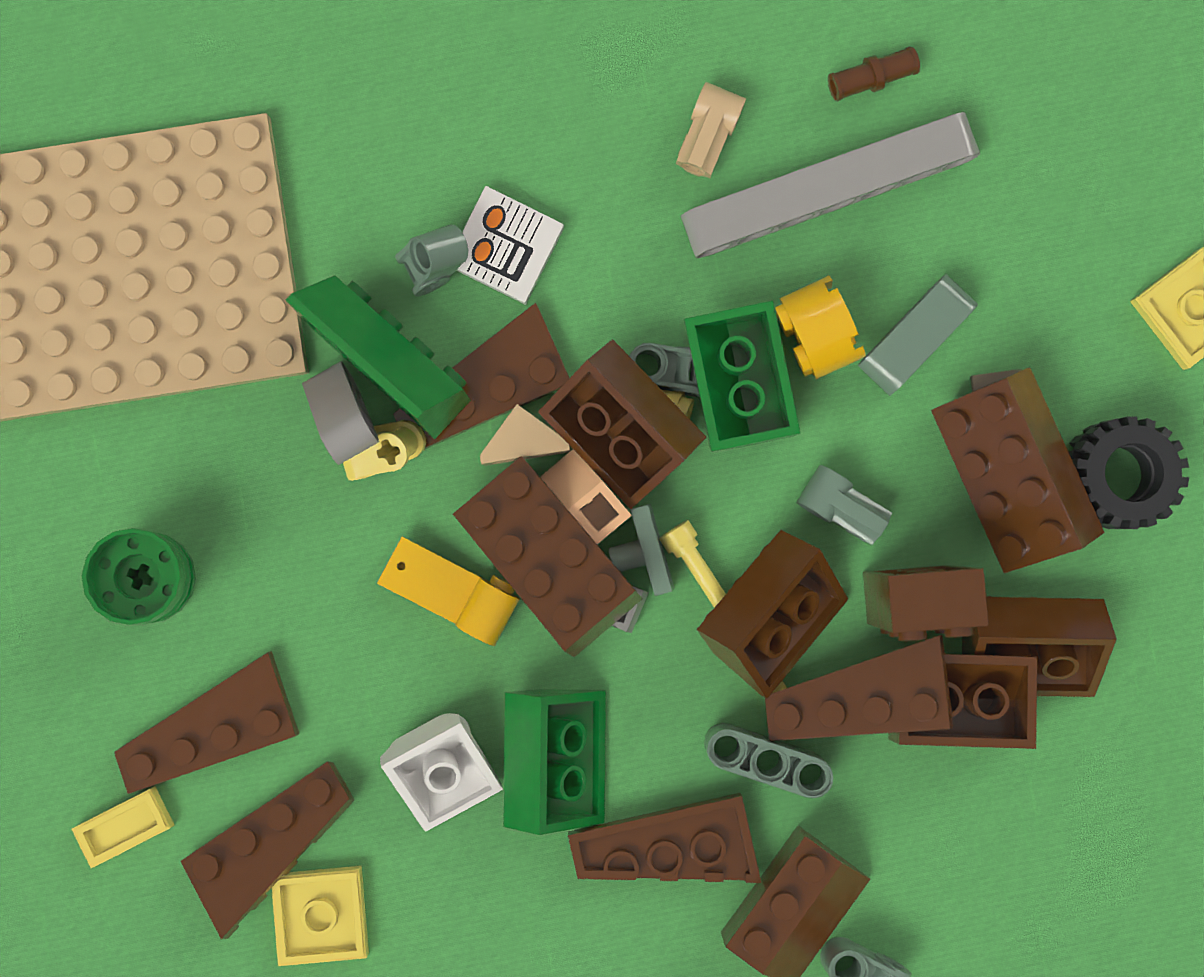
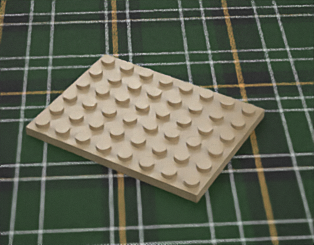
M267 113L0 154V422L309 374L301 317L285 301L291 293L297 290L271 118Z

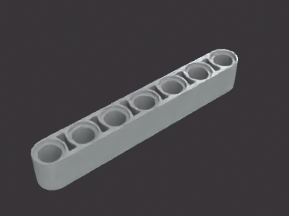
M956 113L700 205L685 212L680 217L695 258H703L957 167L977 158L980 155V151L966 113Z

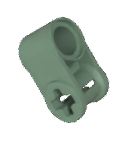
M450 224L411 238L409 243L395 255V259L399 264H404L414 284L412 291L418 297L445 285L450 280V276L466 262L469 250L462 231L456 225Z
M643 343L636 346L629 356L634 362L636 357L641 354H648L656 359L658 363L657 373L649 377L661 390L685 392V396L700 397L690 347ZM690 363H691L692 367H691V373H690V380H688L689 370H690Z
M832 938L825 943L821 950V964L829 977H911L912 975L907 968L883 954L875 953L848 938ZM843 956H852L854 958L852 965L844 971L835 970L836 962Z

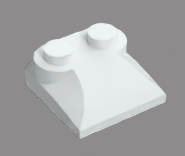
M442 714L397 738L380 757L381 768L425 832L503 790L501 782L472 736L468 722L459 714Z

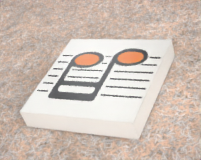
M485 186L462 232L468 245V258L456 271L526 305L564 229V224Z

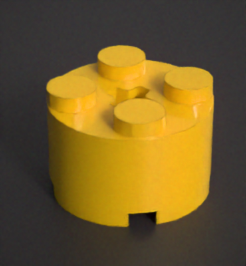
M829 275L779 298L781 305L774 307L777 319L786 338L793 334L796 337L799 346L793 348L794 356L804 377L813 374L815 379H818L866 357L863 346L854 349L853 345L857 344L854 337L859 335L839 290L835 288L828 291L832 288V278Z

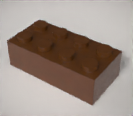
M1030 367L931 410L1003 573L1083 549L1105 533Z
M522 456L453 513L454 517L566 653L573 657L577 656L643 599Z

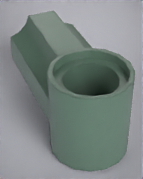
M819 465L797 500V504L828 523L832 521L863 542L873 545L887 527L892 512L853 489V484L840 474L823 465Z

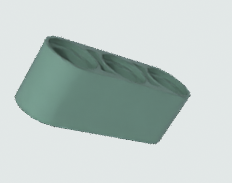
M945 274L857 366L891 396L972 313L978 303Z
M727 723L714 725L705 736L704 746L711 762L720 769L808 798H818L825 795L833 784L831 768L820 755L813 751L780 740L769 741L768 736ZM727 735L736 738L737 748L731 755L719 756L714 752V744L720 737ZM765 750H774L779 755L777 765L770 770H761L756 765L759 754ZM809 764L819 765L821 772L818 780L811 784L800 782L799 775L803 767Z

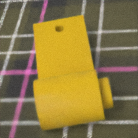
M403 536L400 538L377 582L382 587L455 623L457 628L491 646L496 645L520 598L513 594L515 590L506 580L493 575L490 581Z

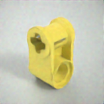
M410 420L374 426L379 443L343 462L348 480H359L375 474L397 471L404 467L408 460L418 457L425 449L426 438L422 428Z

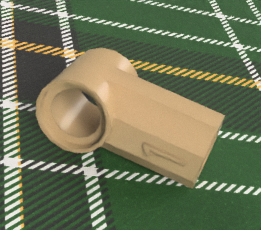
M705 82L691 116L693 122L679 151L676 165L696 176L710 178L727 136H731L735 129L746 98Z

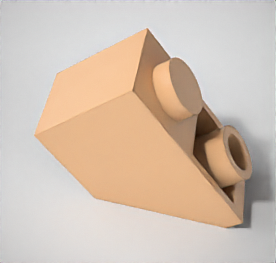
M571 450L541 476L542 480L596 544L600 543L631 516L629 511L601 478L574 450Z

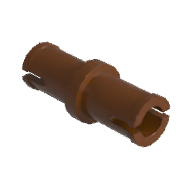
M909 46L904 50L881 58H877L875 55L864 58L863 64L837 73H830L828 75L830 93L835 101H841L843 98L869 89L872 92L883 90L887 83L919 74L920 61L918 54L913 47Z

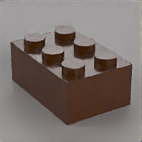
M613 339L587 359L538 411L548 424L630 509L684 462L707 438Z
M942 565L863 572L867 624L880 628L881 634H889V637H898L900 641L927 639V630H934L937 634H945V637H962L974 635V627L988 626L984 568Z

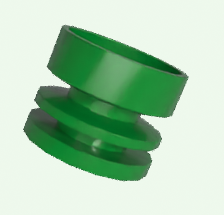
M135 528L114 531L99 540L86 556L81 575L84 594L93 609L109 621L127 625L165 621L180 612L191 598L196 580L193 560L182 544L169 535ZM140 570H148V575L154 578L151 585L143 584V580L138 577Z

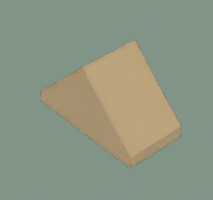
M517 404L480 454V460L482 465L488 466L513 462L520 456L524 459L569 453L570 445L558 433Z

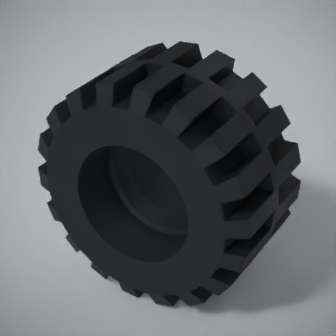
M1137 416L1116 418L1090 425L1082 430L1083 435L1075 436L1069 443L1073 450L1068 452L1102 528L1139 529V527H1151L1157 524L1156 519H1167L1173 514L1169 507L1170 505L1181 504L1185 496L1178 493L1180 488L1188 487L1189 477H1182V468H1189L1188 458H1179L1178 452L1184 448L1179 440H1168L1172 432L1165 426L1155 428L1156 421L1148 418L1137 420ZM1117 448L1130 452L1137 460L1141 471L1139 487L1127 500L1119 498L1111 491L1105 477L1106 463L1110 455Z

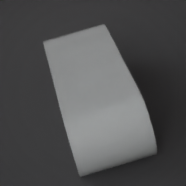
M342 361L302 383L320 438L338 465L379 443V438L359 388Z

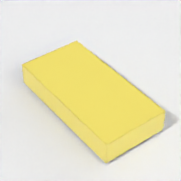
M156 786L75 826L72 828V831L90 868H93L174 826V823Z

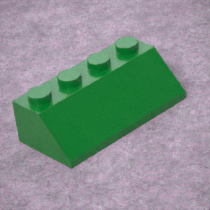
M334 275L293 292L286 298L285 301L310 328L433 439H436L471 401L464 389H462L467 382L449 365L443 370L431 361L435 354L416 336L411 341H408L399 333L403 325L386 309L383 308L379 314L368 305L372 298L353 280L348 285H345Z

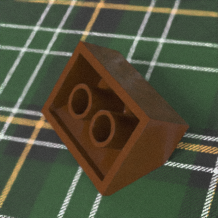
M780 530L771 542L762 549L760 555L743 575L735 581L732 588L716 607L707 614L696 630L720 660L761 696L767 699L849 599L821 550Z
M986 596L988 626L974 627V635L962 636V654L1037 657V696L1095 697L1117 640L1104 599Z
M945 654L953 728L889 733L888 738L899 745L1036 749L1037 657Z
M798 825L760 877L761 883L754 885L721 931L724 945L728 950L765 976L801 977L871 879Z

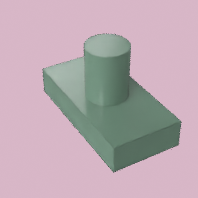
M649 504L631 509L639 540L610 547L611 562L620 572L646 565L654 595L672 592L674 585L663 545L659 540L660 535L652 506Z

